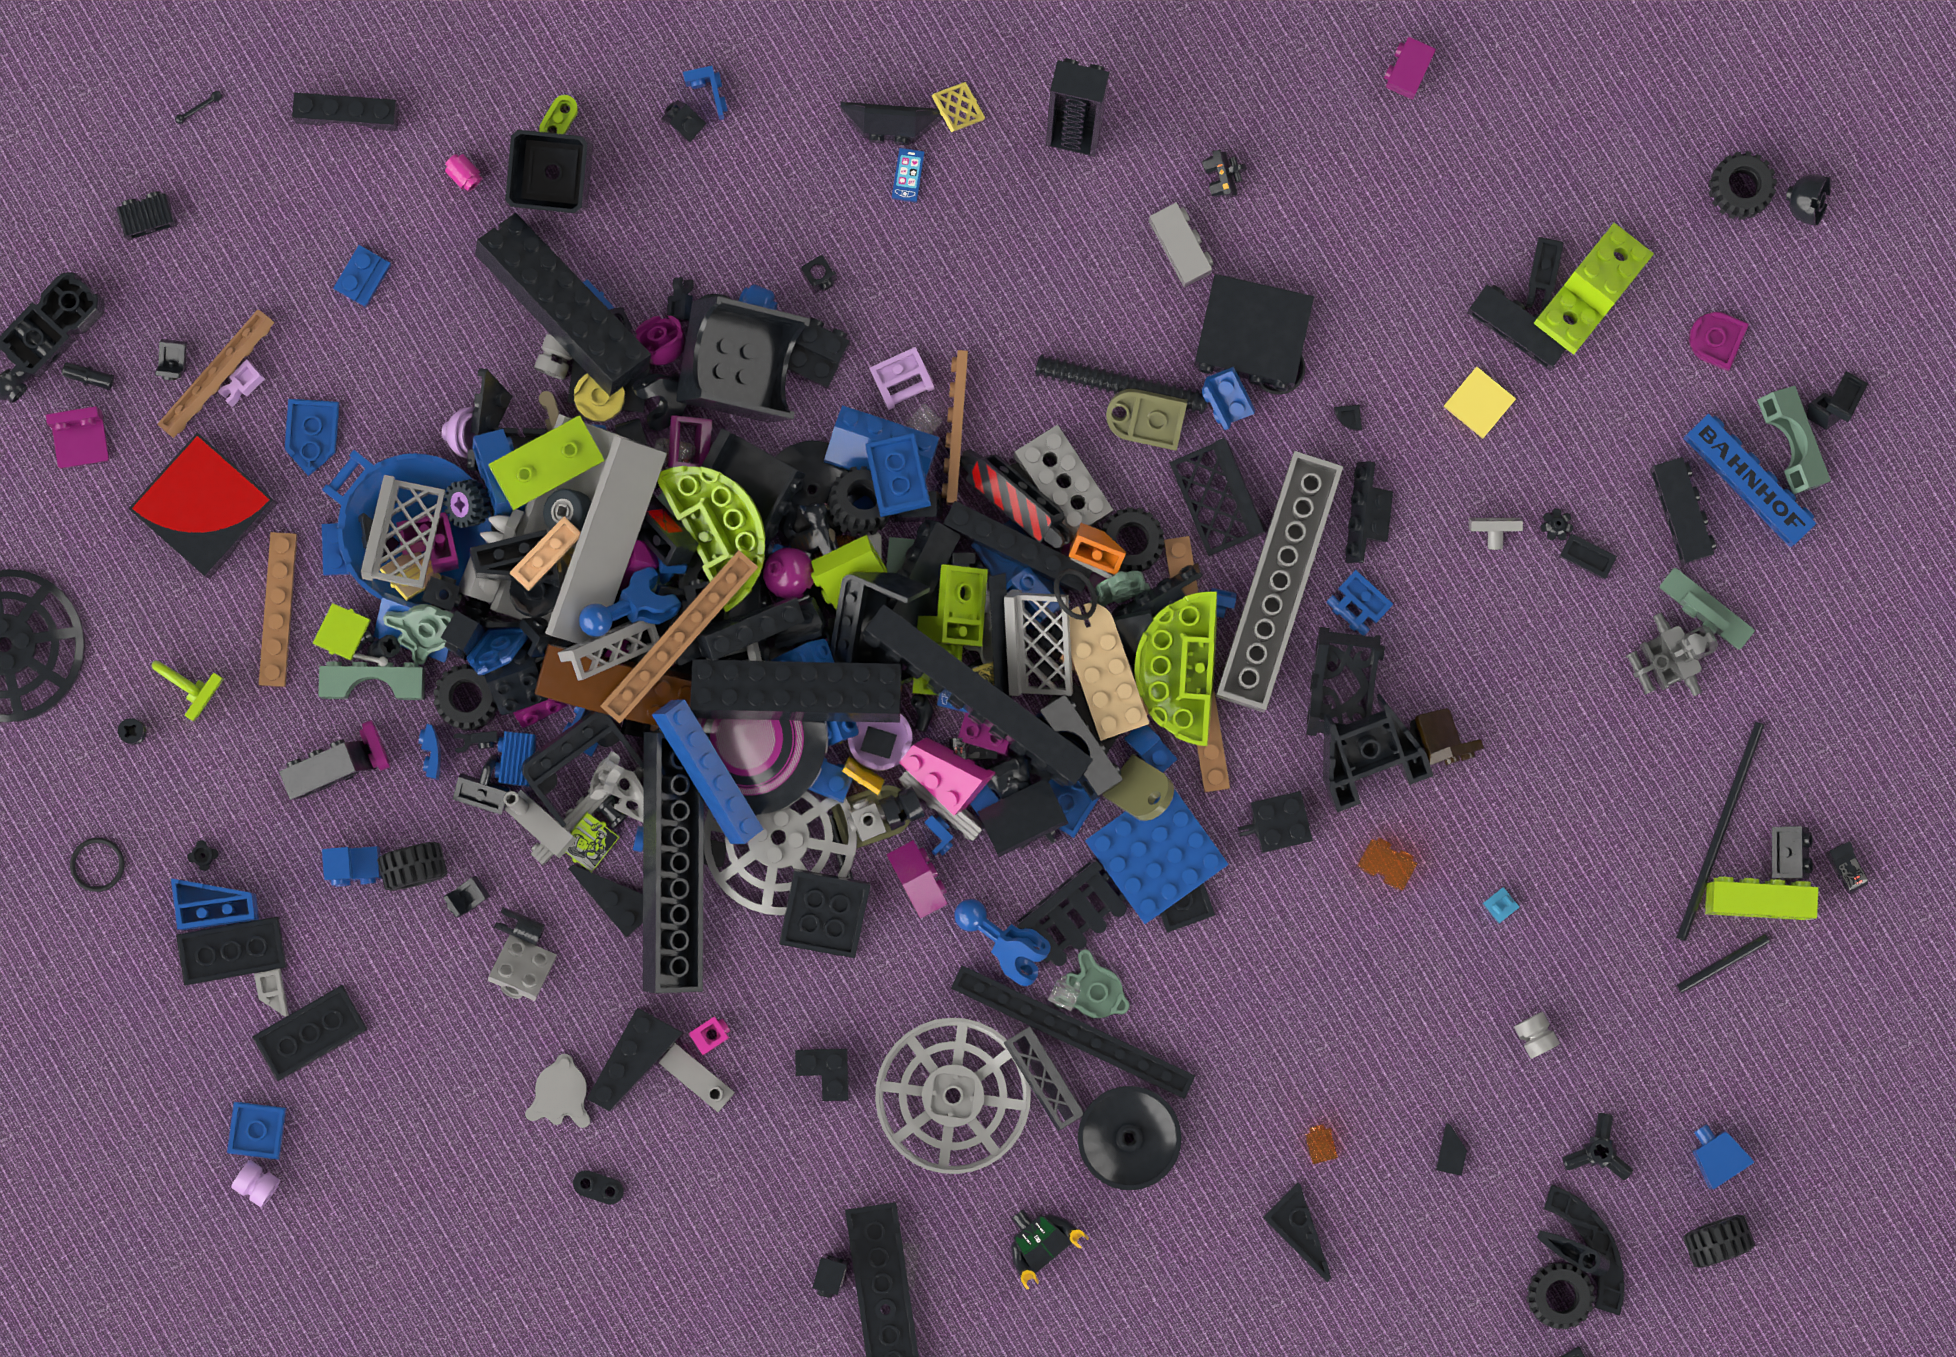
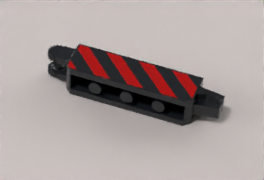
M972 449L963 452L960 458V465L968 473L966 481L973 486L975 491L982 493L988 498L994 507L1008 515L1013 523L1028 532L1032 539L1039 543L1046 541L1055 548L1072 543L1074 539L1073 532L1062 523L1065 518L1064 511L997 454L983 457Z

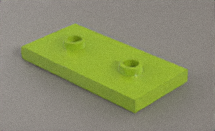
M579 415L493 461L488 466L510 506L515 510L605 460Z

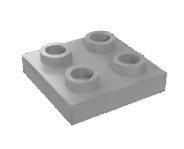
M509 935L488 977V981L501 986L502 992L511 998L520 999L524 996L536 1001L557 955Z

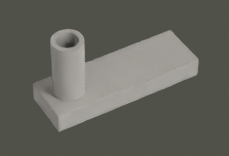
M522 790L518 794L513 791L505 794L503 800L507 806L504 810L559 859L577 840Z
M676 1043L659 1062L660 1065L718 1113L735 1093Z

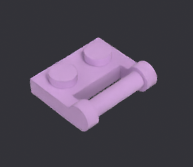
M916 347L869 368L888 410L895 408V404L926 390L930 392L935 389ZM920 375L921 382L890 396L888 388Z

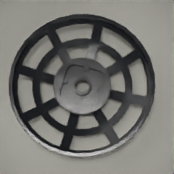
M12 569L0 570V577L23 578L41 585V587L31 598L18 592H1L0 585V641L3 638H9L12 642V647L9 651L2 652L0 650V676H5L8 689L6 691L0 690V698H10L13 714H0V722L3 723L21 722L38 717L61 702L72 689L80 674L85 653V636L82 622L73 603L65 593L52 582L39 575ZM50 592L65 607L73 627L57 629L52 616L41 605V602ZM2 599L18 600L26 603V606L18 616L4 614ZM35 610L42 616L49 631L35 633L27 623ZM75 637L74 660L71 670L65 679L53 671L59 655V640ZM51 641L50 655L47 664L44 665L34 658L37 651V643ZM27 667L39 674L32 682L18 688L15 674L22 672ZM46 679L60 687L44 703L33 709L23 710L20 696L35 690Z

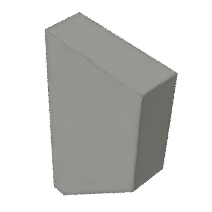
M281 969L255 973L254 977L259 1000L272 1007L281 1015L289 1016Z

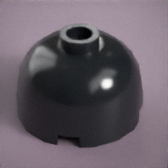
M1808 174L1798 179L1794 186L1788 188L1786 200L1790 201V211L1797 220L1813 226L1820 224L1828 206L1825 203L1826 195L1830 196L1831 178L1818 174Z

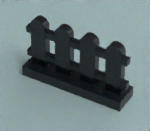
M1093 858L1013 923L1018 929L1027 928L1035 930L1050 943V952L1043 959L1046 963L1051 960L1056 966L1064 965L1067 961V956L1063 950L1071 944L1077 950L1083 949L1087 944L1083 933L1089 928L1095 933L1104 932L1107 924L1103 917L1109 912L1116 917H1122L1126 913V906L1122 902L1126 899L1123 893L1117 895L1106 882L1110 877L1106 873L1102 875L1099 873L1102 867ZM1087 882L1089 886L1081 892L1079 887ZM1093 891L1105 905L1098 912L1086 898ZM1067 898L1069 902L1061 908L1059 904ZM1073 908L1085 921L1079 928L1076 927L1066 914ZM1047 915L1049 919L1041 924L1039 920ZM1053 924L1066 938L1060 944H1057L1046 931Z

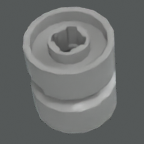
M546 334L541 347L544 353L538 355L534 369L548 376L564 380L569 369L567 361L572 360L573 357L552 335ZM552 356L558 358V362L552 361Z
M1543 1011L1514 1026L1519 1038L1526 1041L1524 1048L1530 1059L1560 1044L1555 1032L1548 1030L1550 1023Z

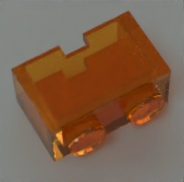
M1379 837L1377 840L1371 839L1360 857L1356 868L1373 877L1378 873L1385 877L1383 883L1400 892L1403 891L1418 864L1412 861L1414 856L1403 850H1400L1398 853L1390 849L1392 844Z

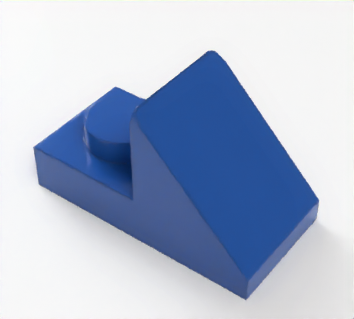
M1147 725L1134 729L1124 738L1143 761L1162 773L1177 761V758L1165 746L1161 738Z

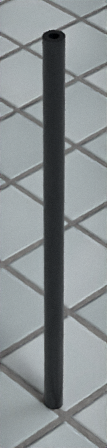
M1755 722L1676 936L1677 939L1686 941L1764 729L1765 725Z

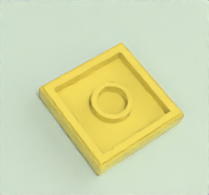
M1476 367L1443 407L1483 439L1516 398Z

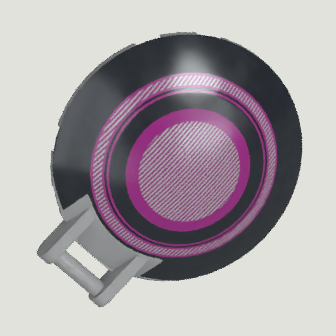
M758 642L723 656L726 657L747 651L749 659L742 661H762ZM696 718L755 815L773 813L798 801L813 786L822 770L821 766L828 748L826 721Z

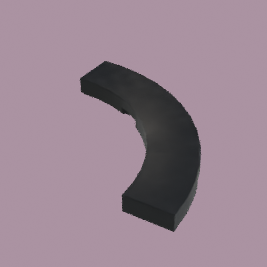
M1550 1184L1543 1209L1556 1214L1568 1222L1580 1234L1589 1248L1606 1255L1610 1261L1608 1272L1603 1276H1597V1295L1594 1308L1620 1316L1624 1299V1275L1620 1253L1612 1234L1598 1214L1585 1202L1565 1189Z

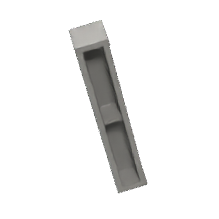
M907 770L899 778L905 788L912 786L917 798H922L929 808H934L942 819H947L950 825L956 830L959 829L966 839L974 841L985 828L983 823L966 809L956 815L951 814Z
M589 789L587 791L589 794L585 798L582 796L576 802L577 806L574 809L570 808L565 813L566 818L564 821L566 826L564 828L570 833L586 811L593 815L597 811L598 806L610 795H606L601 800L592 799L589 797ZM536 843L531 849L533 851L531 855L543 866L554 855L542 843Z

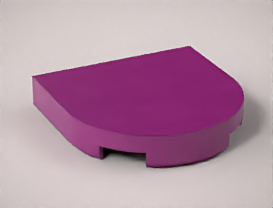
M1721 312L1705 314L1698 318L1691 327L1689 333L1690 347L1699 359L1729 371L1749 324Z

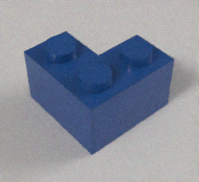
M380 847L322 849L324 880L331 882V886L335 887L350 886V881L360 880L361 885L376 884V879L382 878L377 861L381 856Z

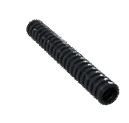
M1044 354L1038 357L1035 370L1037 377L1044 375L1046 379L1047 377H1052L1051 380L1057 378L1059 382L1066 380L1067 384L1074 382L1076 386L1083 384L1082 387L1085 388L1088 385L1090 389L1098 388V391H1102V389H1105L1107 393L1114 391L1115 395L1126 389L1143 390L1188 400L1185 411L1191 409L1193 413H1195V410L1199 411V414L1205 412L1207 402L1203 394L1199 393L1200 390L1193 392L1192 388L1185 390L1183 386L1176 388L1174 384L1171 387L1168 386L1169 383H1165V385L1161 384V381L1154 383L1153 379L1145 381L1144 377L1137 379L1135 375L1132 378L1129 377L1130 374H1126V376L1122 375V372L1115 374L1113 370L1106 372L1105 368L1098 370L1099 367L1096 366L1093 369L1091 365H1087V367L1083 366V363L1076 365L1074 361L1067 363L1068 360L1066 359L1064 361H1060V358L1054 360L1052 356L1044 357Z

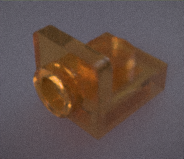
M1324 1124L1310 1127V1133L1304 1134L1312 1164L1338 1158L1331 1128L1325 1129Z

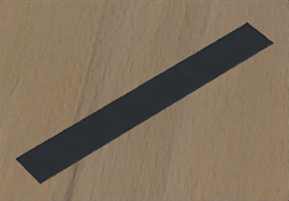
M1006 573L989 577L994 686L1012 699V695H1009L1004 597L1007 595Z

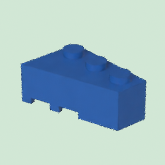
M504 429L474 436L472 448L480 477L484 479L488 494L485 495L490 497L491 501L488 502H492L495 511L494 516H511L513 509L488 464L514 451L512 440L510 437L506 438ZM526 504L517 508V510L524 512Z
M171 878L177 930L184 931L259 920L257 898L254 893Z

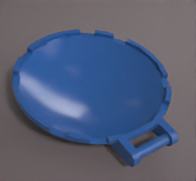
M353 450L349 455L351 458L332 482L329 485L326 484L322 489L342 505L337 528L342 558L354 579L375 597L382 600L383 595L388 593L404 599L395 588L390 586L391 583L388 581L362 579L361 569L366 549L363 548V533L361 522L358 520L359 515L365 513L372 520L374 519L384 475L393 476L395 480L444 489L446 492H448L446 489L448 486H451V483L472 478L455 464L437 456L418 453L402 454L387 458L373 465ZM358 464L362 465L365 468L344 496L340 495L337 492ZM399 488L397 498L402 504L414 497L410 490ZM432 494L421 498L427 509L437 504L438 496ZM417 501L405 508L412 519L424 512ZM447 505L442 506L441 513L448 509ZM401 510L392 516L391 521L397 528L396 522L408 519ZM490 510L486 511L489 513L488 518L491 517ZM485 518L486 521L480 523V525L459 528V526L453 525L454 521H449L459 569L439 573L440 576L444 575L457 580L455 585L459 586L470 559V548L488 544L480 535L482 532L492 531L488 518ZM390 526V528H389V532H388V533H390L391 531H393V529L391 528V526ZM394 535L393 537L400 542L397 535ZM400 552L393 557L396 559L403 554ZM389 559V560H387V562L382 563L381 566H380V568L383 567L384 565L388 564V563L391 562L392 560ZM444 589L441 590L439 597L445 599L447 592ZM424 591L407 600L418 605H431L421 600Z

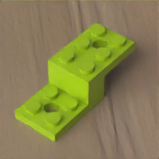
M1613 223L1536 319L1534 324L1574 355L1654 253L1616 223ZM1614 253L1622 254L1624 261L1617 260ZM1563 316L1571 317L1574 324L1566 323Z
M941 565L938 615L918 616L917 629L962 662L963 646L982 647L988 569ZM962 587L965 589V597L963 599L960 596ZM923 678L913 679V693L937 695L926 687L928 682Z

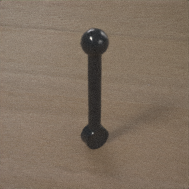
M214 91L211 97L183 115H177L175 122L183 124L186 118L213 101L219 102L222 99L221 93Z

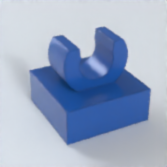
M1211 588V592H1217V617L1224 618L1226 607L1234 609L1237 593Z

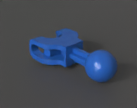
M647 567L633 573L628 588L622 590L617 603L608 607L597 603L586 606L580 613L579 624L582 631L587 635L599 637L610 630L612 621L627 616L631 623L644 621L650 624H660L677 615L682 603L674 594L660 596L651 591L656 585L659 574L653 567Z
M966 899L960 902L954 912L956 924L964 931L974 932L979 930L994 941L995 945L991 953L998 958L1003 972L1022 986L1033 984L1038 976V967L1034 962H1040L1048 956L1051 948L1050 943L1033 929H1018L1011 924L1005 931L1001 930L987 919L985 906L976 899Z

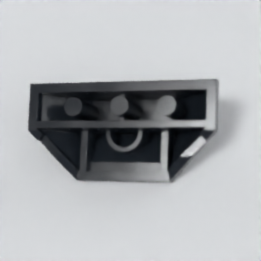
M843 101L840 104L843 115L863 138L869 139L871 143H884V140H892L897 145H909V142H916L942 120L938 108Z

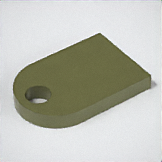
M1126 389L1117 393L1109 402L1106 413L1107 423L1111 431L1124 440L1177 451L1188 400L1138 389ZM1117 406L1125 408L1127 414L1123 418H1118L1114 416L1112 410Z
M1132 754L1120 770L1123 780L1116 787L1103 794L1107 800L1139 820L1148 821L1158 817L1168 808L1173 799L1174 785L1164 773ZM1160 797V800L1154 804L1155 800Z
M883 785L878 795L871 790H867L846 797L851 808H853V803L862 799L873 800L877 806L879 805L878 800L890 795L897 797L901 789L895 786ZM838 803L831 809L843 844L848 845V825L840 803ZM869 815L865 816L863 821L868 820ZM882 820L886 832L862 841L857 833L856 849L900 834L908 827L910 821L906 820L904 826L891 831L887 820Z

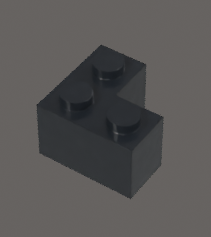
M848 1049L795 1050L796 1076H822V1101H849Z

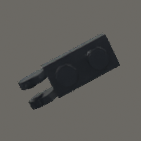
M1538 237L1528 283L1529 291L1526 307L1532 308V305H1534L1536 289L1545 291L1541 302V310L1544 311L1550 303L1551 293H1553L1564 242Z

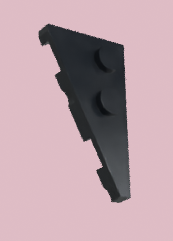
M479 368L477 376L482 377L480 393H475L474 398L475 408L472 415L470 433H475V436L495 431V427L499 426L513 397L493 374L485 368ZM468 449L467 468L477 471L478 466L473 449Z
M571 865L568 868L626 938L643 924V894L575 865Z
M1297 1182L1262 1218L1328 1283L1331 1280L1329 1268L1309 1208L1307 1207L1302 1187Z

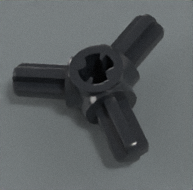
M1599 1113L1594 1137L1590 1136L1589 1143L1583 1145L1584 1149L1562 1157L1567 1171L1586 1164H1590L1591 1167L1599 1165L1602 1169L1606 1166L1623 1181L1629 1178L1633 1169L1616 1155L1617 1150L1612 1147L1613 1140H1610L1613 1115ZM1596 1145L1605 1147L1606 1152L1602 1153L1604 1157L1601 1158L1599 1155H1594V1150H1597Z

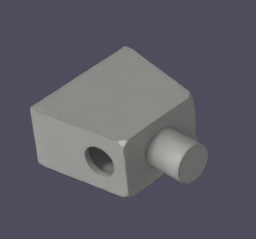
M470 556L459 583V592L492 603L501 580L476 578Z

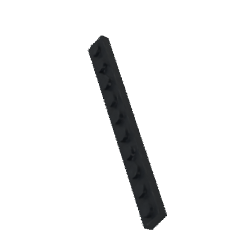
M961 965L952 984V990L1183 1099L1186 1098L1195 1078V1075L963 965Z

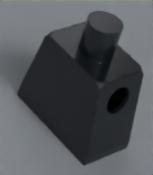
M928 491L931 506L894 514V521L924 522L925 519L943 522L942 495L937 491Z

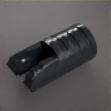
M502 907L500 913L508 918L516 919L518 922L515 929L501 922H496L494 928L537 946L546 925Z

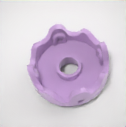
M900 713V723L856 722L859 734L848 739L850 751L861 765L875 771H885L898 766L901 759L909 751L912 745V731L908 721ZM868 726L897 735L890 759L860 750Z

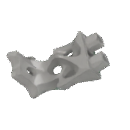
M611 751L594 772L590 784L589 797L601 800L608 794L620 798L619 802L614 805V809L643 823L644 786L640 783V778L644 777V769L637 767L634 771L625 770L618 765L620 757ZM622 778L629 781L630 786L627 790H623L620 787L619 782ZM628 801L636 802L638 808L631 810L627 808L626 803Z

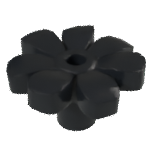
M1554 509L1552 515L1545 513L1542 517L1546 523L1540 526L1541 532L1548 531L1547 539L1551 541L1556 536L1559 541H1563L1567 538L1565 532L1570 533L1573 530V525L1567 523L1571 520L1570 514L1565 513L1561 515L1560 509Z

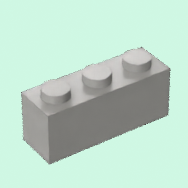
M1176 202L1149 216V223L1183 287H1186L1210 275L1212 272L1211 266L1214 264L1207 251L1203 253L1199 245L1202 241L1196 229H1190L1187 223L1190 221V218L1185 208H1179Z

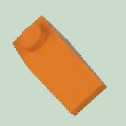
M1080 523L1072 541L1068 557L1115 575L1119 571L1126 551L1104 531Z

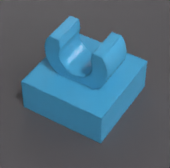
M1504 887L1482 903L1498 924L1519 908L1518 904Z

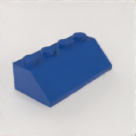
M842 405L824 462L847 470L855 466L857 470H860L861 466H867V470L870 471L865 447L866 443L915 433L926 480L937 450L939 437Z

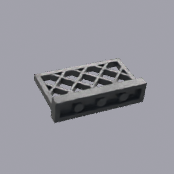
M1222 438L1211 445L1169 462L1209 557L1266 533L1226 438ZM1214 450L1217 457L1213 469L1200 464L1203 455ZM1199 456L1197 462L1191 460ZM1186 461L1195 465L1190 479L1180 475L1177 465ZM1219 464L1221 466L1223 473L1217 471ZM1199 467L1212 471L1207 486L1193 481ZM1215 473L1226 478L1227 484L1224 492L1210 487ZM1183 480L1188 481L1187 487H1185ZM1192 483L1205 488L1200 502L1189 497L1188 492ZM1229 488L1233 496L1227 494ZM1208 490L1222 495L1217 509L1203 504ZM1225 497L1236 502L1237 507L1233 516L1220 511ZM1192 503L1198 505V508H1197L1196 511H1195L1194 506H1193ZM1202 507L1215 512L1210 526L1201 523L1198 518ZM1238 512H1240L1242 519L1237 518ZM1218 513L1232 518L1227 532L1213 528ZM1235 520L1244 523L1249 534L1239 538L1231 535L1230 532ZM1202 526L1208 528L1206 535ZM1212 530L1225 535L1221 546L1211 549L1208 542ZM1228 537L1235 539L1226 543Z

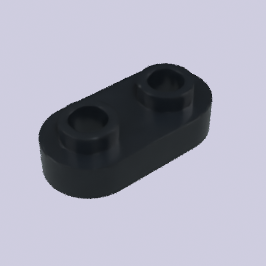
M589 1170L579 1172L573 1180V1187L577 1194L608 1205L618 1203L624 1195V1187L620 1181ZM585 1178L591 1182L590 1187L587 1189L581 1185V1181ZM608 1187L615 1189L614 1196H607L606 1189Z

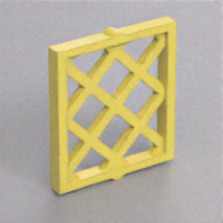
M966 82L932 95L941 116H943L951 132L985 119L977 104V100L972 95ZM960 89L959 94L954 92V90ZM963 91H965L968 98L963 96ZM948 93V94H947V98L941 96V95H944V94ZM951 95L958 98L957 104L951 101ZM940 100L946 102L945 108L943 107ZM962 100L968 103L967 109L961 106ZM949 105L956 108L955 114L949 111ZM972 106L977 114L971 112ZM960 110L966 113V119L959 116ZM949 116L954 118V123H952ZM970 116L976 118V119H973V120L969 121V120H970ZM958 120L963 122V124L957 126Z

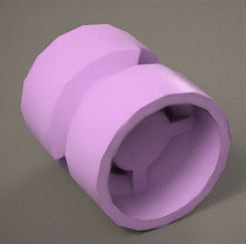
M249 1160L237 1175L231 1188L243 1196L249 1194V1200L263 1208L276 1191L281 1180L270 1172L263 1174L262 1167Z

